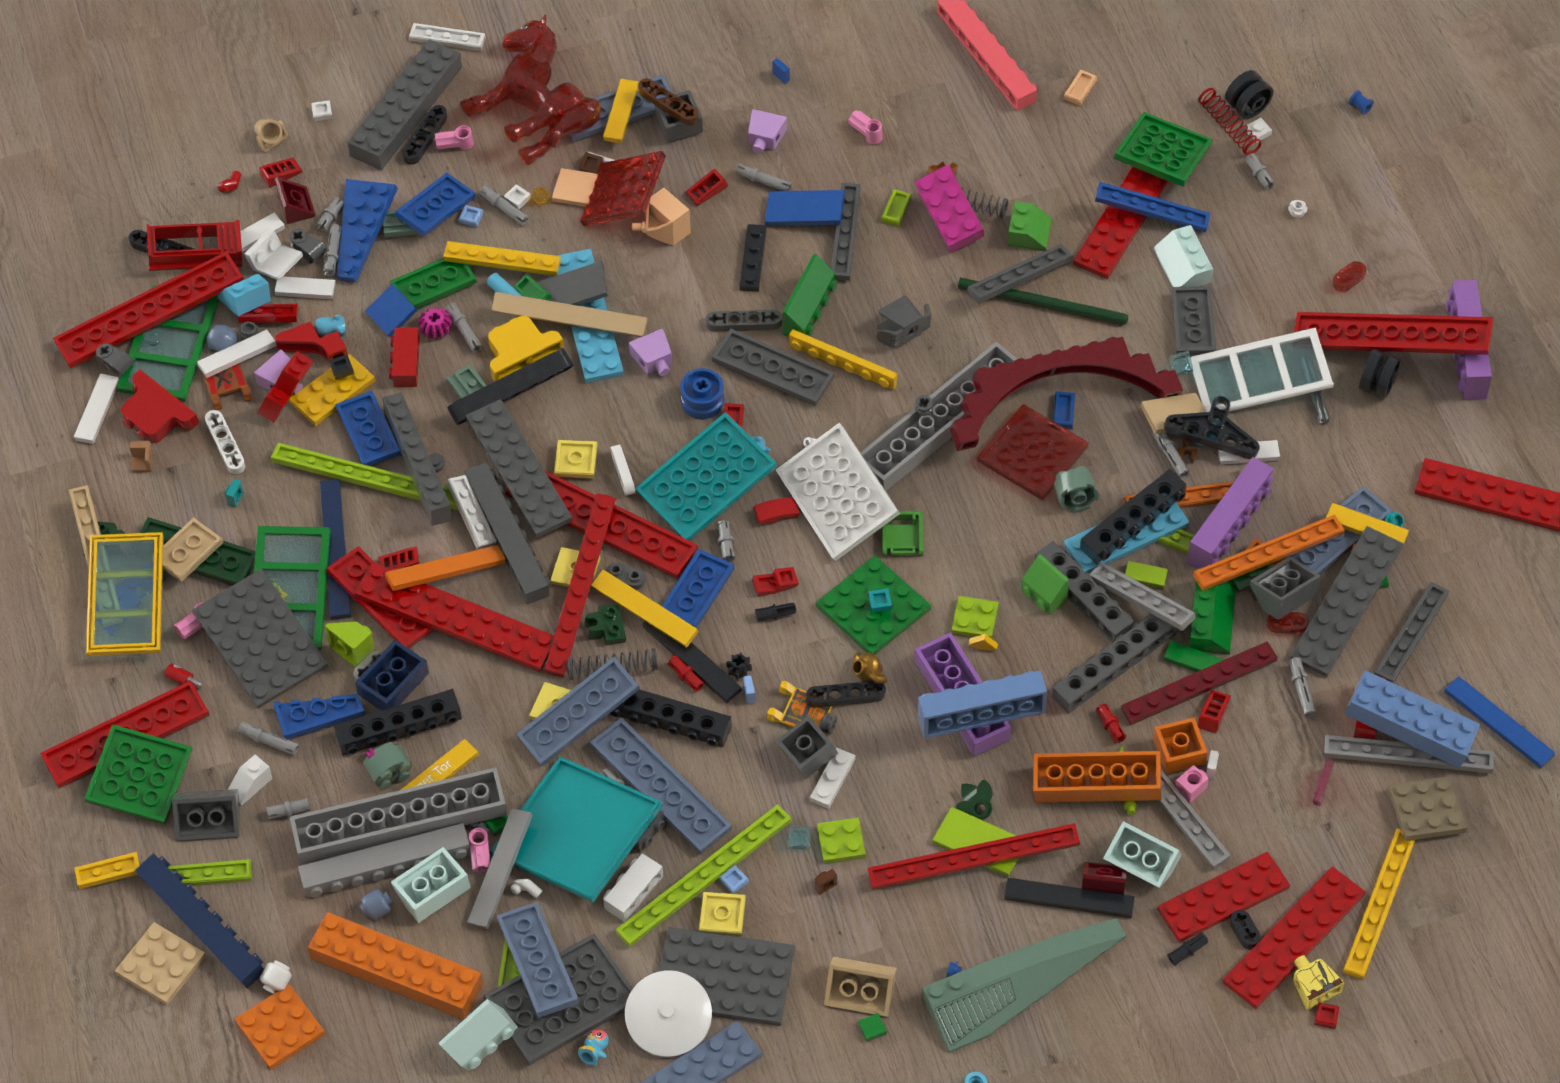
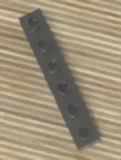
M1052 541L1035 553V559L1041 554L1069 579L1068 599L1111 643L1115 642L1119 635L1130 631L1134 625L1132 616L1129 613H1125L1120 608L1118 602L1115 599H1111L1102 586H1098L1093 581L1092 576L1088 572L1085 573L1080 568L1078 562L1067 555L1062 546H1058Z

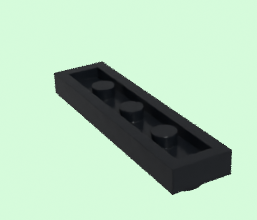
M747 225L740 279L741 291L759 292L767 225Z

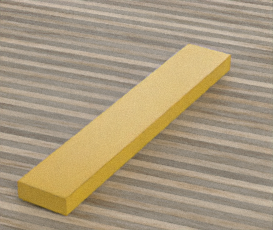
M602 570L591 584L592 588L686 648L699 632L694 626L605 570Z

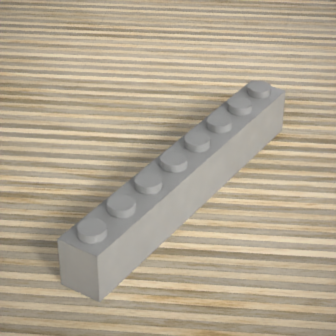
M461 823L298 866L306 898L319 897L331 891L338 892L350 886H360L369 881H379L384 877L392 875H402L442 847L446 849L453 859L465 858L467 855H471L464 824Z

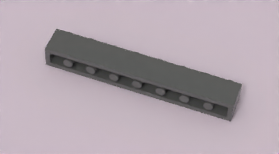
M402 392L383 397L385 417L431 525L435 526L451 521L450 503Z
M483 463L465 470L464 473L497 541L496 543L506 558L505 562L526 604L528 605L548 597L549 588L551 587L550 581L547 576H543L542 565L539 560H535L534 549L532 545L528 546L526 542L528 540L524 529L520 530L519 519L516 514H512L511 503L509 499L505 500L503 487L501 484H497L494 469H490L487 463Z

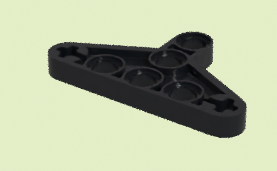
M1224 396L1214 398L1209 412L1169 415L1164 423V430L1170 435L1246 459L1255 458L1260 449L1259 443L1227 418L1230 401ZM1222 403L1226 408L1219 409L1215 404ZM1217 418L1221 421V424L1216 425L1212 423L1211 419ZM1194 428L1198 433L1191 434L1187 429ZM1213 434L1217 439L1210 440L1206 435ZM1226 440H1232L1236 445L1229 446Z

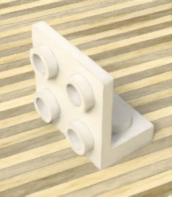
M269 229L244 253L253 271L276 280L281 279L303 257L302 252L282 245L276 232L272 229Z

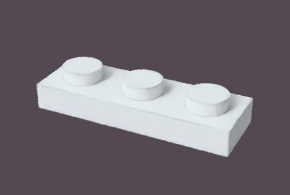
M836 748L838 754L829 761L810 796V802L827 809L833 803L856 759V755Z

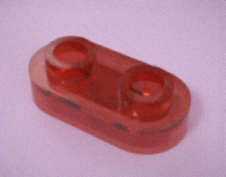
M1359 261L1351 262L1335 274L1333 287L1339 292L1349 291L1365 278L1366 266Z
M1290 612L1279 620L1269 615L1267 618V628L1274 633L1301 634L1307 629L1309 621L1307 616L1300 612Z

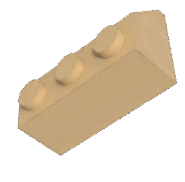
M833 957L829 965L824 1005L869 1014L878 1013L880 1016L888 1017L897 968Z

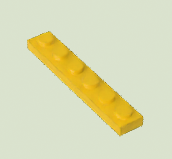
M447 241L443 256L444 261L552 276L558 275L561 263V256Z
M792 329L789 334V346L796 351L807 353L813 358L826 361L832 366H837L848 373L859 375L865 380H871L884 388L894 390L897 386L896 372Z

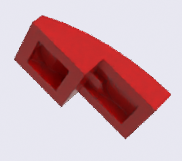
M793 497L774 499L759 503L753 507L758 524L777 523L780 518H797L800 514Z
M794 567L774 569L772 574L753 575L752 578L757 597L786 591L799 584Z

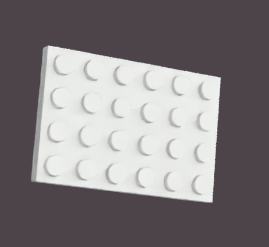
M840 423L776 469L781 480L835 561L900 514Z

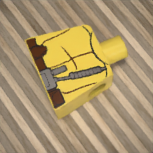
M1305 955L1294 961L1299 970L1294 973L1293 982L1307 1011L1316 1007L1318 1002L1323 1003L1342 993L1343 980L1322 959L1310 963Z

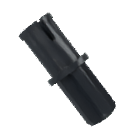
M774 603L773 606L755 609L757 622L774 618L778 620L780 616L796 613L795 603L775 606Z
M1201 932L1189 941H1183L1179 948L1167 954L1170 962L1176 966L1188 956H1194V952L1206 945L1208 939Z

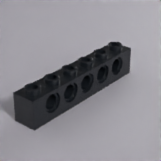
M1171 469L1167 470L1082 537L1080 549L1096 565L1102 560H1107L1114 550L1121 549L1127 540L1131 537H1136L1143 527L1151 525L1161 513L1165 514L1176 501L1180 502L1186 495L1187 484Z
M450 689L333 726L342 756L355 754L367 748L372 749L386 742H394L399 738L414 736L425 730H434L438 726L453 724L461 720L462 717L454 690Z
M640 689L609 713L614 717H623L634 723L647 724L654 729L667 730L674 735L680 734L687 736L691 740L704 741L711 746L724 747L732 728L731 716Z

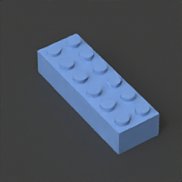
M1041 670L1036 672L1028 671L1022 675H1010L1003 679L987 680L980 684H968L957 689L949 688L942 692L926 693L919 696L918 720L924 739L1046 713L1047 689Z
M1366 670L1361 676L1345 711V715L1457 768H1460L1467 758L1480 726L1479 723Z

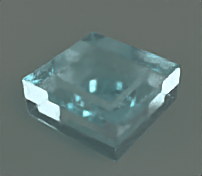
M1189 351L1170 356L1172 370H1176L1177 376L1193 372Z
M789 826V849L810 850L811 827Z

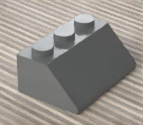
M1289 556L1252 579L1250 586L1262 610L1279 620L1318 595L1321 576Z
M238 789L174 794L172 805L176 840L239 837L240 806Z

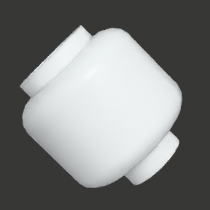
M276 960L274 963H267L260 976V981L264 984L263 989L272 994L275 991L284 990L292 977L289 971L290 967Z

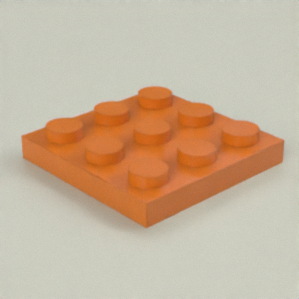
M290 984L284 990L277 991L235 1018L238 1027L270 1070L325 1035L324 1029Z

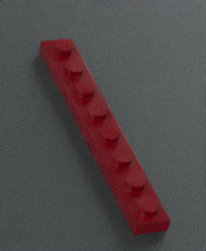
M1266 641L1121 705V710L1131 726L1277 661L1278 657L1269 642Z

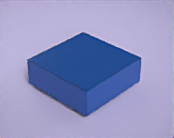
M778 58L772 61L773 74L784 84L789 82L790 68Z

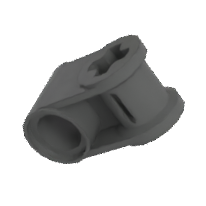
M294 229L289 234L291 248L302 252L303 258L309 263H314L326 251L322 241L314 238L303 229Z
M108 343L100 345L96 350V355L99 359L103 360V365L120 377L134 363V360L126 352L120 351Z

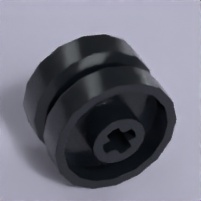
M1249 70L1233 80L1225 93V100L1232 108H1236L1237 113L1244 119H1250L1267 107L1273 97L1274 90L1266 81H1263L1256 71Z
M1373 349L1364 367L1359 390L1369 393L1375 387L1376 396L1386 399L1395 383L1401 358L1390 355L1384 362V352Z

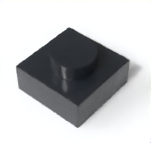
M348 355L329 360L335 380L354 374Z

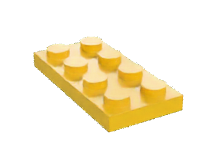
M348 354L354 370L353 375L335 380L330 368L290 398V403L313 425L317 426L337 411L335 404L357 396L376 381L375 376L350 354Z

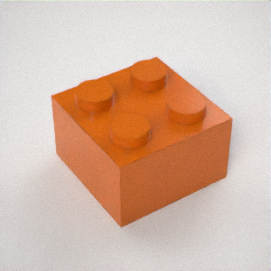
M1195 717L1154 727L1153 741L1157 751H1160L1161 763L1165 774L1186 770L1193 765L1195 767L1206 765L1208 752Z

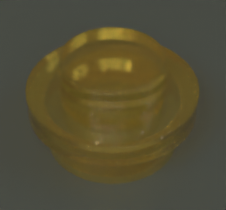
M536 187L531 193V200L537 205L546 204L550 200V193L544 187Z

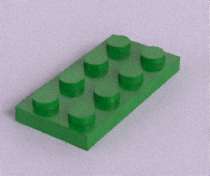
M444 258L390 281V285H395L416 309L477 283L476 277L468 264L444 261Z

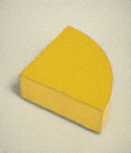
M986 634L969 639L968 645L979 650L994 651L998 648V643Z

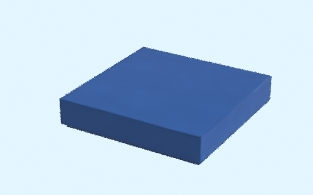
M393 284L365 310L389 337L394 334L395 328H400L418 311Z

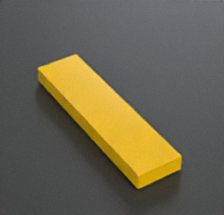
M620 79L603 135V141L622 144L638 92L639 81Z
M1332 503L1326 516L1327 518L1335 514L1345 530L1362 535L1368 526L1405 543L1409 530L1335 503Z

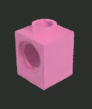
M1193 765L1176 780L1175 787L1190 804L1207 789L1209 778L1203 770Z

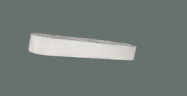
M217 410L209 411L205 415L206 425L228 471L235 475L242 473L245 470L244 458L223 415ZM213 418H215L218 422V425L216 427L213 420H211ZM219 432L227 433L223 438L216 437ZM228 446L234 448L230 453H226L223 450ZM233 458H235L236 463L239 464L236 467L232 462Z

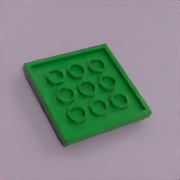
M1143 112L1115 152L1114 159L1184 187L1212 145L1213 139Z
M876 555L816 602V607L866 653L874 655L931 610V604ZM888 588L892 610L872 613L868 591Z
M112 725L84 800L90 804L165 825L172 807V799L178 791L193 749L191 746Z

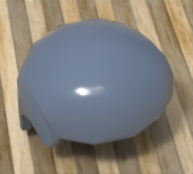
M226 325L214 326L208 332L206 339L208 349L216 352L226 349L237 342L235 331Z

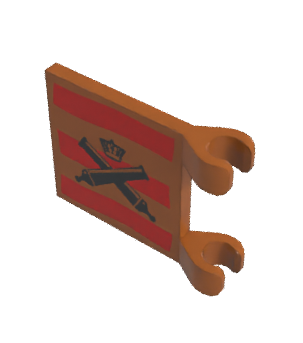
M240 363L208 378L201 371L214 410L222 409L220 396L240 390L245 401L253 399Z

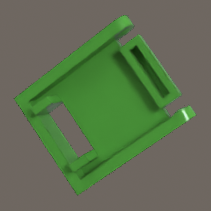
M899 511L900 514L892 520H912V524L892 525L891 520L882 527L883 556H887V551H891V556H915V550H918L919 556H923L922 511Z

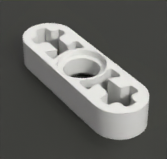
M621 445L610 447L611 456L625 496L635 494L634 483Z

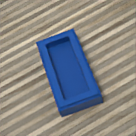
M1056 391L1053 428L1073 429L1075 393Z

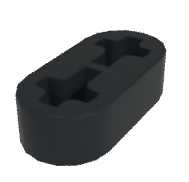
M1237 910L1233 912L1230 924L1234 933L1244 948L1253 949L1260 941L1258 929L1246 911ZM1237 918L1244 920V927L1241 922H1236ZM1247 933L1251 938L1254 937L1253 942H1251L1250 939L1246 940Z

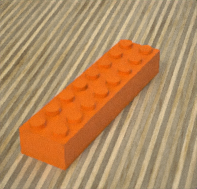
M329 912L326 913L308 946L310 959L463 1020L467 1017L483 986L482 973Z

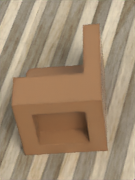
M130 441L132 472H152L153 449L151 442Z

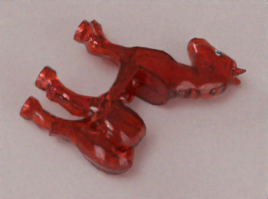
M546 14L540 21H529L521 28L509 32L503 37L502 46L504 50L512 53H522L516 55L507 66L499 84L482 96L474 95L469 99L466 98L460 101V106L468 117H472L476 113L489 112L494 106L496 107L505 100H513L534 111L535 115L518 124L510 123L504 127L508 139L516 143L524 136L530 137L535 131L548 126L546 135L532 146L519 149V156L527 165L534 163L537 158L544 157L550 149L556 148L565 135L581 132L597 123L601 114L600 101L585 97L579 88L569 82L563 83L551 91L546 87L551 78L552 70L550 65L557 48L555 33L546 25Z

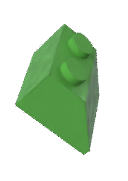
M1015 201L1009 228L1008 246L1046 251L1052 218L1034 204Z
M1040 554L1022 578L1021 590L1027 598H1031L1040 610L1051 615L1067 602L1069 579Z

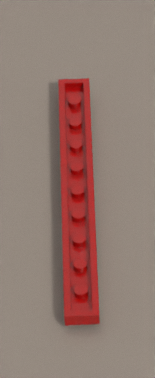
M600 493L596 494L544 669L545 673L564 678L568 658H570L616 498Z
M1073 823L868 867L867 869L872 890L1076 847L1080 846V840L1076 824Z

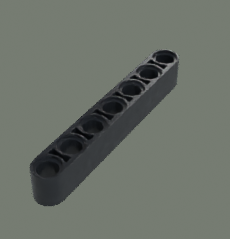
M561 348L453 402L447 409L456 425H460L467 421V414L500 399L504 403L569 370L574 365L565 349Z

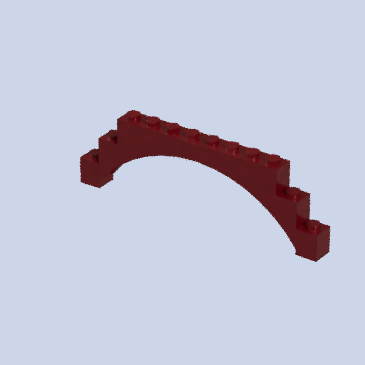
M1110 337L1102 342L1092 341L1085 346L1075 345L1068 350H1054L1046 355L1037 354L1029 359L1024 360V358H1020L1012 363L1006 364L1003 362L995 367H981L977 369L972 378L976 392H971L964 396L961 403L965 418L955 420L950 432L957 452L976 447L980 439L978 433L982 425L1005 398L1021 387L1054 375L1089 373L1114 377L1132 383L1159 399L1181 395L1183 389L1176 370H1162L1156 373L1149 353L1143 355L1142 353H1137L1130 357L1124 338Z

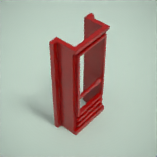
M235 220V222L157 226L146 224L149 271L192 269L226 251L237 267H243L240 220ZM199 237V249L156 251L155 240ZM201 237H217L218 248L202 249Z

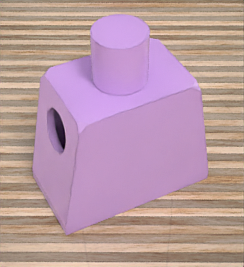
M753 109L748 131V141L753 146V152L762 154L764 149L774 150L787 131V117Z
M663 329L629 342L630 355L646 373L650 374L657 371L660 376H666L670 372L668 366L672 364V353Z
M279 350L254 372L256 383L269 391L274 387L282 370L291 360L284 351ZM301 383L294 391V394L298 393L300 390L303 389V385Z

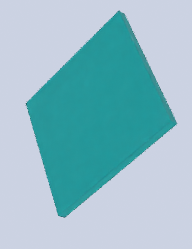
M560 756L520 809L531 812L533 816L513 866L593 903L663 807L662 801ZM499 839L489 851L491 856L494 855Z

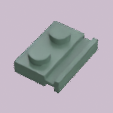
M396 210L387 212L383 221L385 238L419 234L395 216Z
M471 364L458 370L454 375L446 377V382L459 399L487 386Z

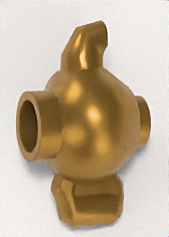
M860 652L854 654L852 671L862 682L873 681L877 684H885L887 682V677L882 674L883 666L876 655L872 653H864L862 655Z

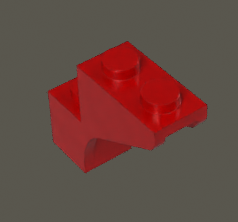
M311 321L300 324L290 330L282 331L274 336L278 350L284 352L315 353L323 356L328 363L329 360L348 355L347 348L338 331L319 338Z
M297 351L282 370L274 387L265 397L257 413L275 423L314 361Z

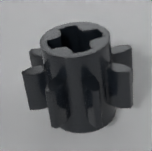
M742 653L732 654L731 661H726V666L729 668L728 675L733 674L737 680L747 676V671H752L750 657H745Z

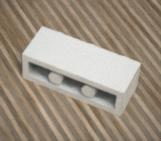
M643 853L638 859L635 858L631 862L628 871L619 876L612 890L609 889L603 897L604 909L623 922H626L662 879L663 866Z

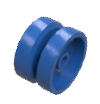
M700 368L688 372L683 377L680 392L682 408L686 414L695 419L702 420L718 415L724 406V385L718 373L711 369Z

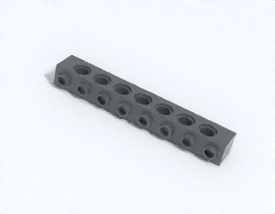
M1177 597L1172 599V601L1189 609ZM1149 613L1145 620L1135 623L1130 631L1119 635L1111 645L1104 646L1096 656L1089 657L1084 665L1073 669L1065 679L1058 680L1053 685L1052 698L1068 714L1181 630Z

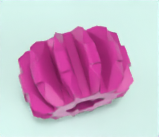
M436 306L433 310L427 308V312H422L421 318L418 321L422 334H425L427 338L433 336L434 340L437 336L443 338L444 334H449V328L452 326L449 312H445L444 308L438 310Z

